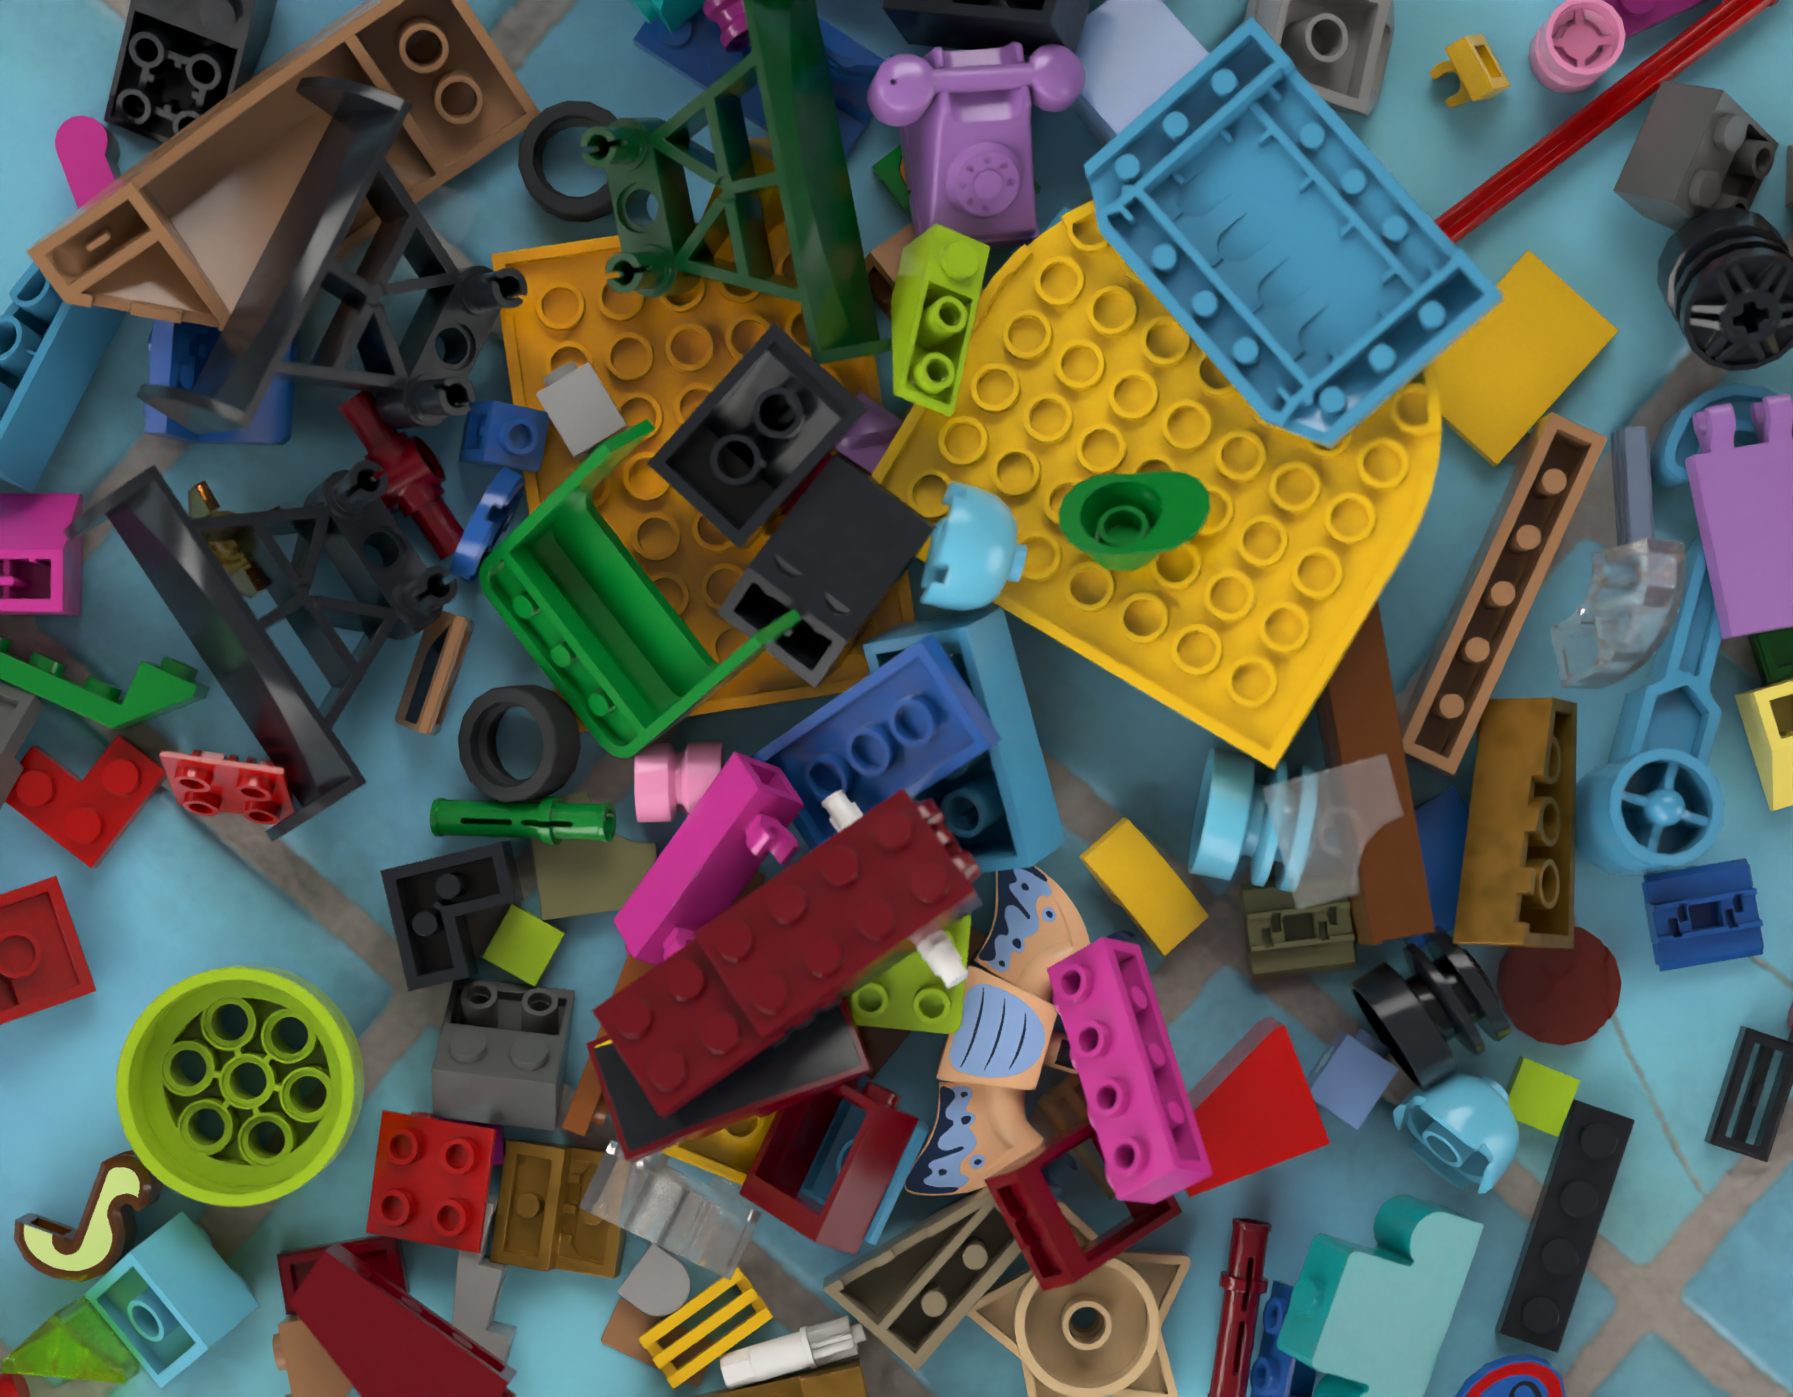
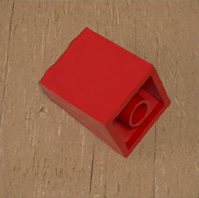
M1268 1017L1260 1020L1187 1094L1213 1174L1185 1188L1184 1191L1189 1197L1330 1144L1287 1028L1276 1019Z

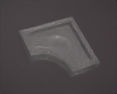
M1382 754L1263 787L1297 910L1358 894L1357 867L1364 845L1382 825L1403 815L1387 755Z

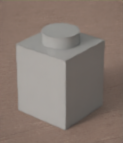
M572 361L557 368L543 379L547 387L535 393L571 454L579 463L585 461L603 442L629 429V426L589 362L578 368L575 361Z

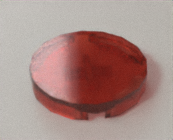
M1574 926V949L1509 947L1499 963L1496 988L1501 1008L1515 1028L1536 1041L1564 1046L1586 1041L1599 1032L1597 1030L1604 1026L1607 1019L1612 1017L1618 1007L1622 982L1617 961L1610 950L1595 935L1582 927Z

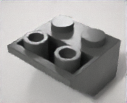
M1663 80L1613 191L1642 216L1675 231H1678L1688 220L1713 209L1738 207L1750 211L1763 178L1772 168L1774 154L1779 143L1724 90Z
M471 978L453 981L432 1066L433 1117L555 1131L566 1078L575 990L542 986L534 987L532 985Z

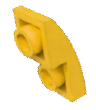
M1123 817L1079 856L1110 900L1122 906L1153 950L1163 956H1166L1209 917L1170 865L1127 818Z

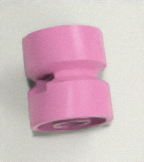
M1603 0L1565 1L1542 24L1530 43L1528 58L1533 74L1542 85L1554 92L1572 94L1584 91L1594 84L1616 62L1621 54L1625 41L1622 18L1613 6Z
M688 742L683 752H676L671 743H651L636 753L634 757V791L637 821L639 823L672 822L678 812H685L688 817L725 765L723 742Z

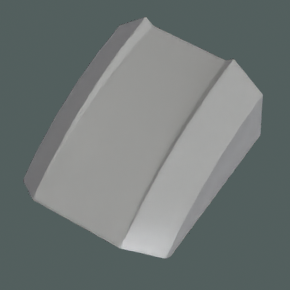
M1249 0L1244 22L1252 16L1293 61L1297 71L1333 111L1368 117L1379 101L1394 34V0Z

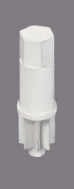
M848 1315L813 1326H804L798 1332L719 1356L720 1368L726 1386L729 1390L804 1368L810 1367L815 1369L820 1365L857 1355V1343L866 1341L867 1335L864 1325L861 1323L852 1325L851 1321L849 1322Z

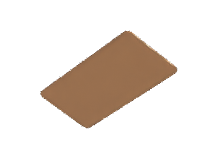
M620 1299L604 1330L601 1342L662 1371L656 1366L648 1350L644 1349L639 1342L638 1337L662 1320L663 1317L646 1314L629 1301ZM678 1325L657 1341L665 1349L690 1330ZM703 1337L674 1358L672 1362L677 1368L713 1343V1341ZM709 1364L684 1382L698 1387Z

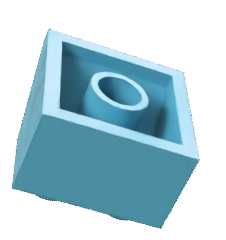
M183 1211L131 1250L84 1294L160 1388L169 1383L260 1307V1304L251 1295V1290L246 1280L239 1273L232 1271L212 1247L211 1239L205 1230L199 1225L192 1223Z

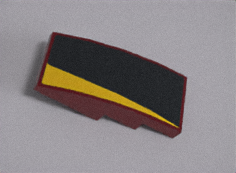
M846 996L841 998V1003L828 1012L822 1011L818 1014L816 1020L802 1030L796 1029L792 1032L790 1038L776 1048L768 1046L666 1118L658 1114L608 1035L586 1043L625 1160L636 1162L687 1139L700 1140L751 1117H766L873 1071Z

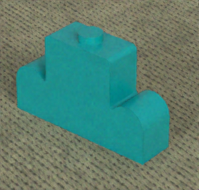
M1397 1195L1388 1199L1381 1206L1375 1217L1373 1227L1374 1237L1377 1241L1375 1248L1324 1233L1314 1236L1299 1280L1292 1290L1291 1302L1277 1339V1347L1317 1371L1327 1373L1316 1386L1313 1397H1424L1484 1224L1450 1208L1409 1195Z

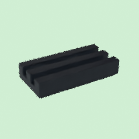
M1744 1026L1740 1027L1704 1139L1705 1142L1768 1162L1793 1084V1042ZM1756 1043L1760 1047L1732 1135L1728 1137L1726 1133ZM1778 1050L1783 1052L1755 1143L1752 1145L1746 1143V1139L1774 1052Z

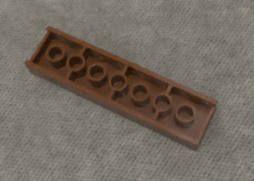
M1377 600L1314 704L1342 868L1346 879L1348 901H1350L1351 905L1350 914L1355 944L1378 945L1383 944V940L1435 932Z

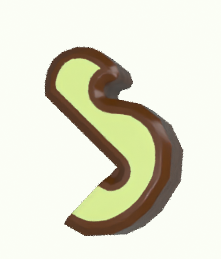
M134 1150L122 1152L101 1163L77 1230L43 1216L28 1213L15 1219L14 1240L23 1258L36 1270L52 1278L84 1282L109 1272L133 1249L138 1231L133 1208L135 1211H142L153 1205L159 1199L163 1182L145 1167Z

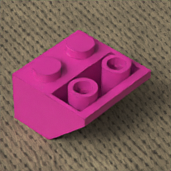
M0 493V615L82 616L83 535L70 542L63 533V530L83 514V494Z

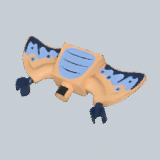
M1036 866L996 871L994 919L991 930L974 959L986 969L976 964L967 963L966 970L970 974L965 980L962 1023L957 1032L946 1034L935 1072L937 1079L944 1080L939 1081L937 1117L933 1129L905 1181V1190L910 1194L929 1196L954 1195L987 1187L985 1179L1035 1149L1044 1140V1137L1027 1121L1025 1113L1026 1090L1036 1089L1042 1066L1077 1074L1070 1059L1071 1047L1067 1034L1053 1030L1058 1012L1052 1002L1054 991L1047 968L1088 946L1090 940L1082 917L1071 899L1053 879ZM1120 930L1108 935L1106 938L1123 940L1133 938L1135 934L1130 931ZM1066 1153L1059 1157L1068 1166L1077 1171L1076 1161L1071 1155ZM1049 1164L1040 1169L1048 1186L1063 1188V1186L1052 1180L1049 1176Z

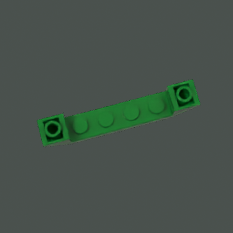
M0 635V679L109 728H131L206 699L210 687L194 680L198 673L197 669L164 656L160 665L141 661L124 700L121 701L119 698L123 690L119 687L92 676H88L85 684H82L64 676L67 665L54 658L33 651L28 660L8 651L12 640Z

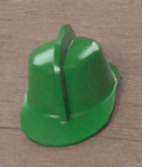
M1156 471L1095 475L1077 483L1064 496L1058 510L1059 527L1069 543L1083 552H1087L1092 560L1104 568L1115 571H1130L1149 564L1160 552L1175 549L1191 540L1205 525L1211 505L1209 492L1202 482L1185 472Z

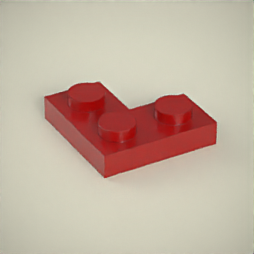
M117 735L83 780L40 746H32L19 762L24 769L5 802L87 866L97 868L161 786L167 775L161 763L124 735Z

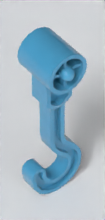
M1733 383L1705 391L1688 401L1665 420L1652 446L1650 453L1651 477L1656 483L1667 488L1679 487L1689 482L1685 459L1695 454H1701L1699 441L1693 426V414L1705 412L1704 408L1731 403L1736 420L1734 441L1743 446L1759 444L1757 432L1751 418L1750 404L1763 402L1764 397L1778 394L1766 387ZM1701 535L1693 540L1679 568L1655 662L1647 683L1640 689L1625 695L1607 764L1594 767L1576 785L1575 847L1588 863L1606 873L1630 876L1695 861L1714 845L1723 826L1725 801L1717 778L1708 769L1722 714V709L1713 699L1710 692L1711 677L1722 635Z

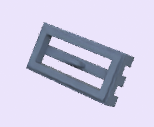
M1646 426L1624 427L1622 430L1611 434L1618 554L1640 553L1653 549V546H1655L1648 429H1646Z

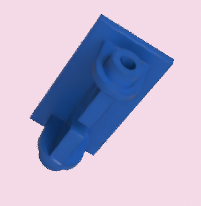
M1277 1280L1273 1281L1270 1299L1266 1302L1263 1310L1264 1330L1258 1359L1254 1362L1251 1370L1250 1381L1252 1390L1250 1397H1312L1317 1370L1277 1347V1339L1291 1302V1293L1294 1288Z

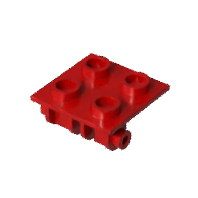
M194 749L191 755L168 751L160 752V759L177 804L182 805L192 813L203 816H215L219 814V811L243 814L245 818L255 823L274 825L297 811L285 769L275 767L270 760L261 759L260 765H257L256 758L248 757L246 763L239 762L238 755L231 754L227 760L225 754Z
M382 1110L366 1233L480 1253L497 1129L435 1119L433 1113L412 1111L411 1114Z

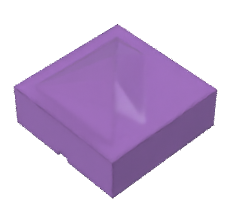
M860 392L856 399L868 410L834 450L872 475L904 421Z

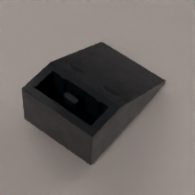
M131 0L104 121L160 143L166 142L252 79L269 36L277 0Z
M836 452L748 565L717 614L751 638L795 609L802 619L766 651L816 688L841 666L937 526L839 452Z

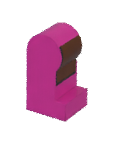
M84 115L75 116L62 123L56 133L55 147L77 208L79 209L122 175L117 165L120 155L119 143L111 131L92 117Z

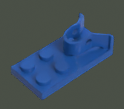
M702 8L673 34L656 18L651 24L645 21L633 39L637 47L704 91L752 53L751 46L733 53L726 52L719 39L722 31L717 23L708 21ZM818 17L845 159L847 160L875 117L867 103V91L880 65L886 60ZM758 83L740 98L743 115L768 132Z
M931 633L750 757L781 768L805 804L792 823L812 851L838 833L829 821V818H831L830 814L822 806L823 801L831 794L844 790L851 803L855 802L864 815L902 788L912 799L1002 739L933 633Z

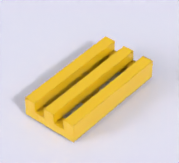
M737 1265L685 1302L676 1312L667 1315L642 1333L638 1340L644 1349H647L651 1354L656 1366L663 1371L671 1387L675 1389L773 1318V1313L743 1270ZM737 1284L742 1291L740 1295L668 1347L662 1348L657 1341L730 1287ZM751 1304L756 1312L677 1368L672 1362L674 1358Z

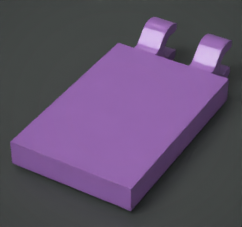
M1789 393L1764 397L1763 402L1750 404L1751 418L1757 432L1759 444L1734 448L1736 420L1731 403L1704 408L1705 412L1693 414V426L1699 441L1701 454H1695L1686 458L1685 464L1722 640L1793 627V403Z

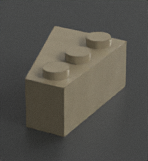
M984 1187L968 1193L824 1278L823 1290L917 1372L1022 1251L988 1187Z

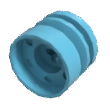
M1211 748L1205 763L1196 801L1189 844L1188 873L1231 880L1241 855L1250 856L1252 885L1264 887L1273 861H1276V889L1295 892L1303 869L1311 857L1317 835L1320 815V803L1317 799V767L1299 764L1288 790L1287 761L1281 760L1275 770L1270 768L1264 785L1255 783V766L1252 756Z

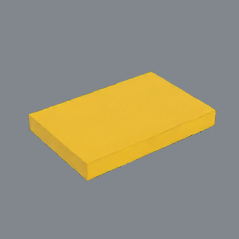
M1530 250L1526 251L1495 285L1503 294L1504 300L1434 360L1440 388L1442 421L1493 467L1500 463L1619 331Z

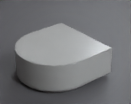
M654 1240L622 1283L617 1293L646 1314L652 1316L670 1315L682 1307L691 1289L690 1272L679 1257Z

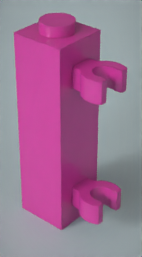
M734 751L613 919L614 924L626 943L625 950L627 954L632 955L634 959L657 966L693 941L695 938L692 933L732 905L770 852L773 853L780 865L786 866L800 845L787 828L805 804L781 768Z

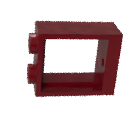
M861 1076L776 1112L739 1191L741 1196L813 1242L856 1255L919 1121V1118L897 1106L901 1099L899 1094L871 1081H867L865 1087L858 1084ZM842 1098L866 1111L867 1114L823 1206L799 1190Z
M1088 1115L984 1180L1042 1291L1077 1283L1182 1213L1174 1195L1155 1204L1124 1200L1131 1215L1091 1242L1080 1247L1040 1169L1091 1138L1103 1163L1106 1164L1097 1132L1092 1127Z

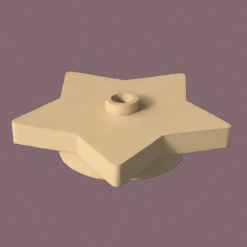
M1056 1199L1080 1247L1100 1236L1063 1200ZM1127 1249L1077 1283L1047 1291H1042L1029 1266L1027 1269L988 1289L966 1315L1021 1359L1028 1397H1178L1161 1327L1190 1267L1191 1260L1183 1252ZM1082 1307H1092L1096 1313L1095 1321L1088 1327H1079L1072 1320V1314Z

